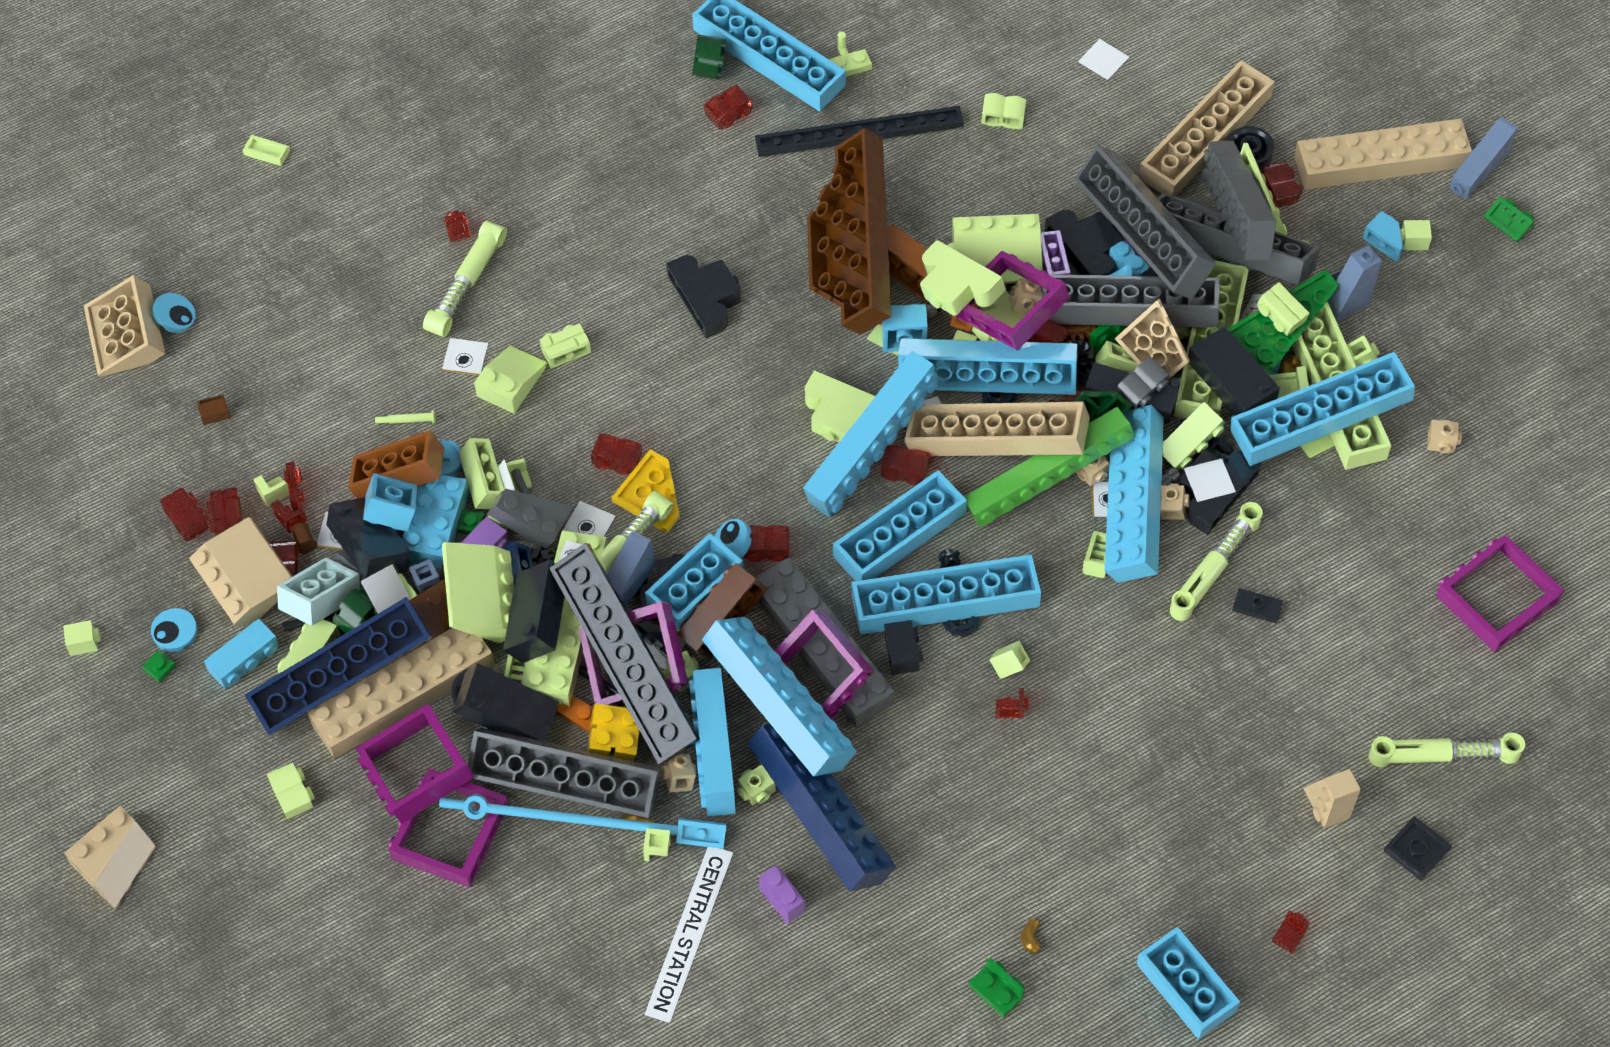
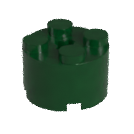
M706 35L697 36L692 75L721 79L726 39Z
M359 587V591L354 589L343 599L339 605V608L342 610L339 616L334 614L333 624L347 633L378 614L366 590Z

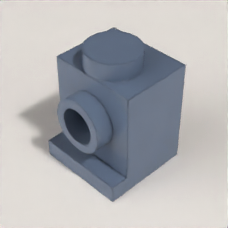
M431 559L409 567L414 585L419 594L440 582Z

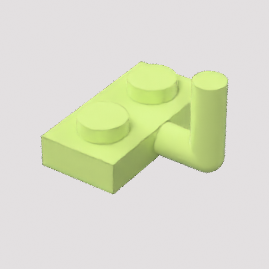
M839 32L838 51L841 56L829 60L846 70V77L871 70L872 63L866 50L848 53L846 49L845 32Z

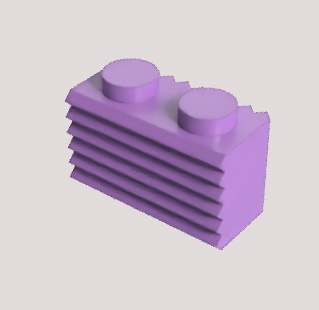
M777 865L759 876V891H762L765 898H768V902H771V905L774 906L779 916H782L785 923H790L806 911L805 900Z

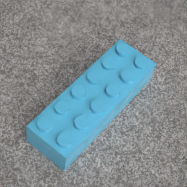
M937 470L833 543V557L855 581L875 579L964 516L967 509V500Z
M721 668L693 670L694 680H689L693 726L700 739L695 742L701 806L707 809V817L736 814Z

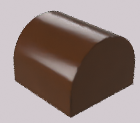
M305 522L293 525V538L300 554L303 555L313 551L318 543L310 525Z

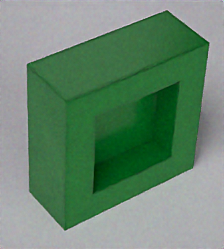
M462 509L457 532L469 535L485 519L484 513Z
M157 650L142 668L144 672L161 683L176 668V665Z

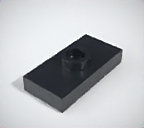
M1239 588L1232 611L1277 624L1283 601Z

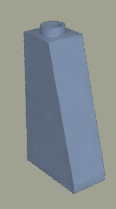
M1500 117L1453 175L1449 189L1467 200L1508 156L1518 127Z
M1369 245L1350 255L1336 281L1339 287L1328 300L1336 322L1370 305L1382 260Z
M634 531L629 534L607 574L625 607H627L656 566L652 540Z

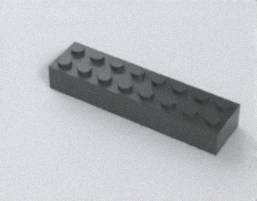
M1209 141L1208 149L1204 151L1206 165L1202 169V180L1205 181L1207 190L1212 195V200L1217 204V210L1221 212L1222 220L1226 222L1227 229L1231 232L1232 239L1238 246V251L1241 252L1244 260H1271L1276 227L1274 215L1234 141Z
M1166 192L1157 197L1210 256L1222 257L1230 263L1244 265L1247 269L1264 272L1269 277H1278L1293 285H1299L1315 271L1320 247L1275 231L1271 260H1244L1241 252L1238 251L1236 242L1232 239L1231 232L1227 229L1226 222L1222 220L1220 211Z
M1050 275L1055 279L1059 278L1065 282L1070 298L1044 324L1129 326L1160 299L1173 327L1218 328L1219 278H1206L1194 297L1189 299L1172 292L1160 277ZM1042 288V298L1049 292Z
M789 557L755 577L768 588L758 602L786 638L812 610L824 611L874 670L866 679L867 683L859 687L854 692V697L840 707L856 728L894 704V690ZM820 628L798 651V654L830 695L854 671L852 666Z
M482 727L474 731L467 765L474 776L473 779L646 818L654 814L662 767Z

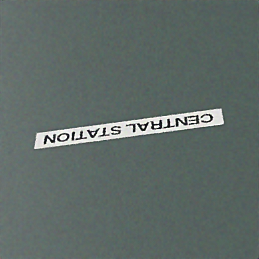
M707 848L644 1015L670 1023L733 852L720 848Z

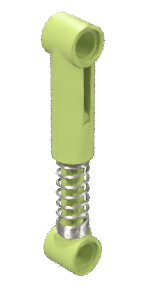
M487 220L484 221L476 242L455 274V280L451 284L449 292L446 293L437 309L429 310L423 322L424 330L442 337L447 336L452 326L453 310H456V305H459V301H462V296H465L464 292H467L469 288L474 286L496 248H500L503 245L507 236V228Z
M653 491L648 496L640 515L633 520V523H630L629 527L622 534L616 535L597 556L606 574H608L629 534L634 531L644 535L645 531H648L649 527H652L656 521L662 522L667 518L674 503L656 491Z
M1247 502L1242 505L1239 516L1235 520L1236 522L1232 525L1228 534L1225 535V538L1221 540L1215 550L1207 554L1183 587L1174 593L1170 605V614L1174 619L1185 621L1191 617L1193 609L1228 565V557H1231V553L1235 552L1234 549L1238 548L1241 540L1245 539L1244 536L1259 528L1263 510L1257 503ZM1178 604H1184L1187 607H1180Z
M1507 733L1503 738H1498V740L1489 739L1487 742L1485 740L1481 742L1478 740L1475 742L1463 740L1462 743L1458 740L1456 742L1451 741L1450 738L1391 740L1388 737L1381 736L1374 739L1368 758L1374 766L1381 768L1386 767L1390 763L1451 762L1456 757L1462 759L1465 756L1467 758L1473 756L1474 759L1476 756L1480 758L1482 756H1486V758L1491 756L1492 758H1499L1505 763L1512 764L1521 757L1525 748V741L1517 733ZM1507 746H1512L1515 750H1510ZM1377 750H1383L1387 754H1381Z

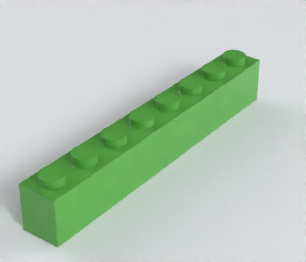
M1118 407L1089 423L1083 455H1034L964 496L967 500L968 511L980 528L991 523L1001 515L1010 512L1018 505L1030 500L1035 495L1049 489L1052 485L1069 477L1071 474L1134 438L1130 423Z

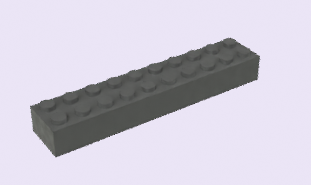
M1096 145L1074 180L1172 292L1192 299L1216 265V262L1116 152Z

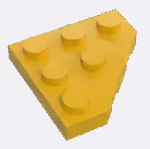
M650 449L611 498L613 503L638 516L643 510L642 507L648 496L653 491H656L674 503L667 518L662 522L656 521L653 524L654 527L667 534L680 518L669 460Z

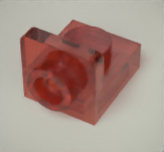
M459 210L448 212L443 221L450 243L471 238L465 212L459 213Z
M279 500L271 503L273 515L288 533L293 531V525L307 522L303 508L292 512L288 505L283 506Z
M1019 688L1018 699L1010 697L996 699L995 718H1023L1024 710H1028V696H1024V688Z
M1288 911L1271 942L1293 954L1306 934L1310 922L1302 914Z

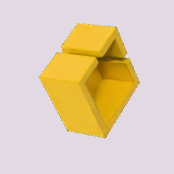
M595 704L591 714L587 751L609 756L611 748H614L613 757L634 761L637 753L639 728L629 710L624 707Z

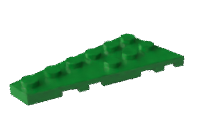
M1325 269L1290 290L1289 293L1310 314L1307 320L1288 336L1284 332H1279L1275 328L1274 322L1268 316H1263L1259 310L1229 327L1228 330L1264 371L1270 375L1336 292L1339 285Z

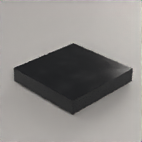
M1413 816L1384 847L1383 851L1422 881L1447 854L1452 845Z

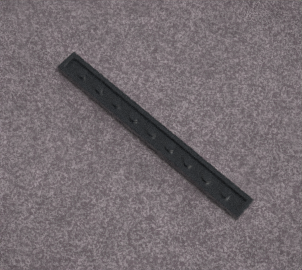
M959 105L755 135V143L758 157L837 146L864 128L885 139L964 127V121Z

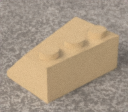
M1160 299L1115 338L1138 365L1151 356L1169 374L1166 381L1190 361Z
M119 806L64 854L78 873L117 910L123 895L129 891L132 881L137 873L142 871L156 846L138 823Z

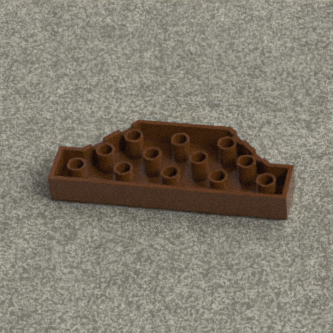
M865 128L835 147V166L831 172L834 176L829 185H824L818 197L820 202L815 212L811 211L807 218L809 289L840 306L842 326L859 335L891 317L883 138Z

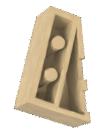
M1350 769L1303 788L1314 808L1313 814L1315 819L1321 822L1324 828L1350 819L1361 790Z

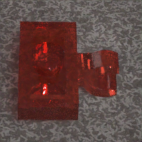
M295 462L285 463L284 480L288 484L290 503L293 512L302 511L301 502L305 501L303 488L299 489V483L303 482L301 469L296 468Z

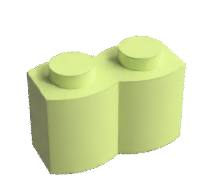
M998 93L985 94L981 123L988 126L1022 129L1026 99L1019 96L1005 97Z
M292 762L267 774L268 780L287 819L313 808L311 801L315 798L310 787L305 788L302 783L306 779L300 767L295 768Z

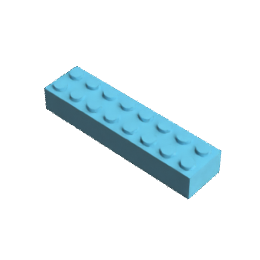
M707 0L692 14L694 31L701 35L726 39L725 51L819 112L846 86V70L736 0Z
M900 339L899 366L913 350L934 364L938 379V385L935 390L1076 395L1077 344L1026 342L1017 351L1000 341Z
M913 350L910 352L803 487L809 504L830 518L834 513L836 514L840 511L846 497L851 496L855 492L857 483L861 478H866L872 464L875 461L878 462L883 456V450L888 444L891 445L896 440L898 431L908 425L915 410L918 411L924 404L925 397L936 389L938 379L934 364Z
M1392 352L1231 417V432L1249 465L1252 466L1410 402L1414 398L1415 386L1396 353Z
M1152 405L1131 409L1124 414L1131 425L1135 437L1110 451L1105 572L1117 583L1158 574L1164 417Z
M1032 554L852 582V600L860 635L884 631V624L911 620L912 626L915 627L947 622L948 620L971 618V616L979 617L1040 607L1041 590Z
M746 617L716 620L702 641L813 776L842 771L857 752L852 746L851 741L840 732L836 723L825 714L822 706L815 702L808 689L801 685L793 671L786 667L781 661V657L767 644V640L753 627V623Z

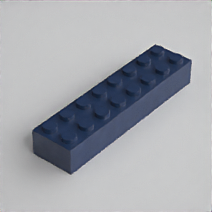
M405 597L245 694V697L267 734L273 735L308 714L307 712L371 676L433 637L411 600Z
M771 724L762 725L747 744L849 892L881 885L896 866L891 860L890 855L879 843L877 837L867 826L864 818L858 813L849 797L841 789L838 781L831 773L813 776Z

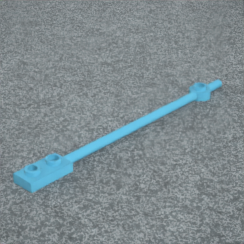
M472 794L465 801L440 798L439 803L441 808L464 810L465 815L471 819H480L486 813L645 832L646 828L670 830V835H677L676 843L724 848L726 823L679 818L678 826L490 804L480 794ZM478 802L480 804V808L474 809L472 807V803Z

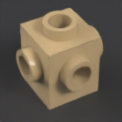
M1022 278L1011 288L1009 296L1011 310L1025 315L1042 299L1040 286Z
M1431 420L1428 429L1427 450L1439 451L1440 453H1454L1456 445H1460L1462 439V432L1458 431L1459 423L1449 420Z
M1104 455L1088 466L1076 471L1082 481H1086L1089 486H1092L1096 482H1102L1108 476L1109 461Z
M1179 484L1161 486L1160 513L1162 519L1185 520L1186 507H1189L1190 495L1186 494L1184 486Z
M689 754L676 755L661 766V777L663 780H666L669 792L692 791L697 770Z

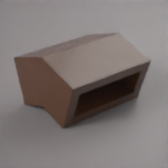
M224 394L197 401L204 425L231 418Z

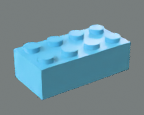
M440 475V479L418 487L415 512L409 529L404 532L402 538L411 551L408 563L419 564L431 559L434 567L443 569L441 564L443 562L442 544L444 542L455 543L458 533V522L462 509L465 510L470 493L467 479Z
M709 533L645 592L646 604L648 606L661 601L671 604L676 630L679 632L680 625L686 619H690L694 614L695 607L701 601L704 602L712 586L722 580L726 569L735 563L743 567V560Z
M1178 927L1139 953L1138 967L1198 1040L1237 1013L1240 1001Z

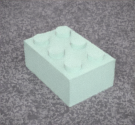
M324 558L277 586L278 609L312 626L339 610L340 603L352 590L357 589L359 591V573L328 558Z

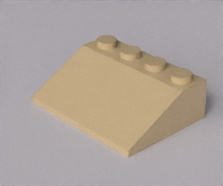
M134 275L84 305L98 376L100 377L148 365L165 355L160 327L152 316L154 300L151 287L148 283Z
M250 517L205 542L189 558L233 624L245 628L258 618L260 619L278 602L277 586L292 577Z

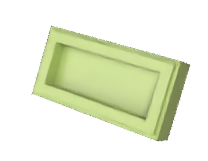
M254 135L250 136L243 149V154L279 166L283 165L290 152L288 145Z

